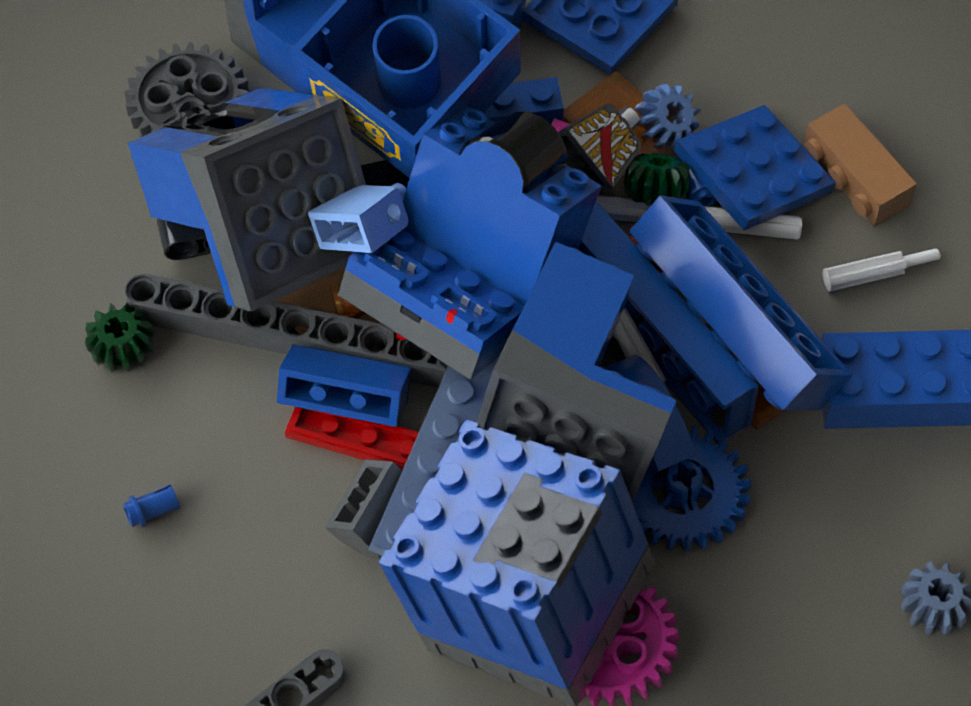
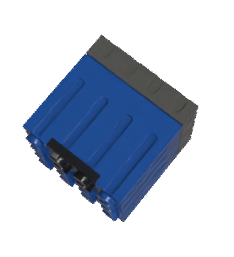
M466 419L458 431L460 434L459 439L456 443L452 442L437 466V475L435 478L430 477L415 502L417 505L413 514L408 513L393 538L395 541L390 551L386 550L378 563L428 651L439 655L442 653L449 656L451 660L475 669L486 670L488 674L513 684L517 682L524 685L526 689L549 698L553 696L570 706H577L583 696L584 688L587 683L590 684L602 662L606 648L610 647L623 623V617L627 610L630 611L641 591L646 575L649 576L655 565L624 479L619 469L607 465L603 469L597 467L592 460L567 452L563 456L557 454L555 448L531 440H527L524 443L519 441L515 435L491 427L487 431L481 429L479 423Z

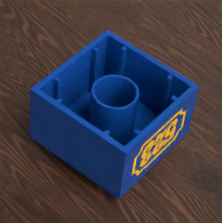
M337 0L289 51L298 93L342 98L351 134L409 178L423 133L467 106L485 113L521 73L520 29L480 0Z

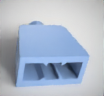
M395 183L392 186L361 185L310 210L308 215L320 249L364 253L376 251L408 226L409 220L403 204L406 187L400 183Z

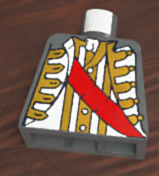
M606 103L553 134L546 141L564 164L584 172L589 179L600 184L599 194H601L618 182L641 149V141L633 132V129L639 125L640 119L638 114L630 107H623L617 111L612 104Z

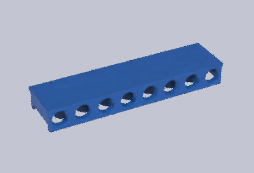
M557 158L553 164L529 177L527 183L532 189H535L561 171L564 163ZM596 201L578 250L583 254L607 264L616 265L622 270L635 275L624 309L627 308L666 378L664 383L707 433L710 429L713 430V440L717 444L742 428L749 427L752 423L756 404L758 384L740 369L737 360L725 347L715 340L708 327L690 311L686 302L663 279L658 270L638 250L637 246ZM692 380L691 382H689V383L687 384V390H688V393H687V391H686V383H687L688 381ZM715 409H727L723 428L716 426L711 420V413Z

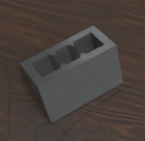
M364 460L325 528L338 540L355 551L372 558L381 559L382 556L369 551L368 548L402 471L390 461Z

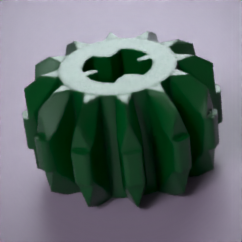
M655 152L652 154H638L625 170V194L631 197L633 201L643 202L646 206L652 205L660 195L685 199L686 193L689 191V165L682 162V159L679 157H670L667 153L663 155L656 154Z
M110 303L109 312L106 314L95 310V322L86 323L85 329L87 333L85 345L87 351L91 353L93 361L98 366L106 363L107 369L111 372L118 365H123V368L129 372L131 368L130 363L133 361L144 365V353L153 352L154 346L152 341L154 330L152 324L147 321L145 313L141 309L133 312L132 307L128 303L121 310H116V307Z

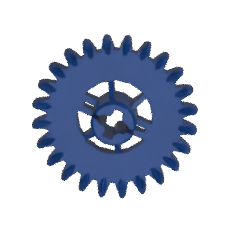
M696 424L692 426L689 432L696 455L665 468L666 474L664 477L655 478L660 471L648 467L633 500L636 514L643 525L644 535L652 534L650 542L652 545H657L662 539L666 540L667 550L670 551L674 549L676 543H681L683 550L689 552L692 542H696L701 549H707V538L712 539L716 543H721L723 541L722 531L734 533L736 531V523L734 521L745 519L746 512L743 507L748 506L751 502V496L742 493L750 490L752 482L750 479L740 480L746 475L748 466L747 464L734 466L739 460V450L725 455L728 439L724 438L716 446L712 445L714 436L712 429L708 431L703 439H699ZM702 473H705L712 484V489L702 484ZM652 488L663 490L665 500L662 505H659L655 499ZM700 497L711 499L703 509L699 510L697 503ZM671 506L674 509L682 510L683 514L669 512L667 509Z

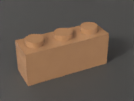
M845 103L808 124L804 148L836 182L834 187L841 189L848 196L855 211L860 216L866 217L875 227L911 206L917 183Z

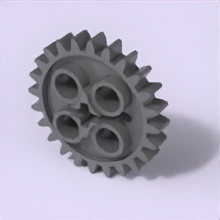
M189 42L186 51H181L177 44H173V53L167 54L162 48L158 49L159 59L155 60L149 56L145 57L147 68L136 66L137 78H128L130 89L125 91L127 101L125 105L133 129L139 128L140 137L165 127L213 136L229 134L228 127L236 129L230 106L225 102L247 94L249 91L247 78H244L241 66L235 67L234 57L230 56L224 59L222 49L220 48L210 54L208 44H204L199 51H195L192 42Z

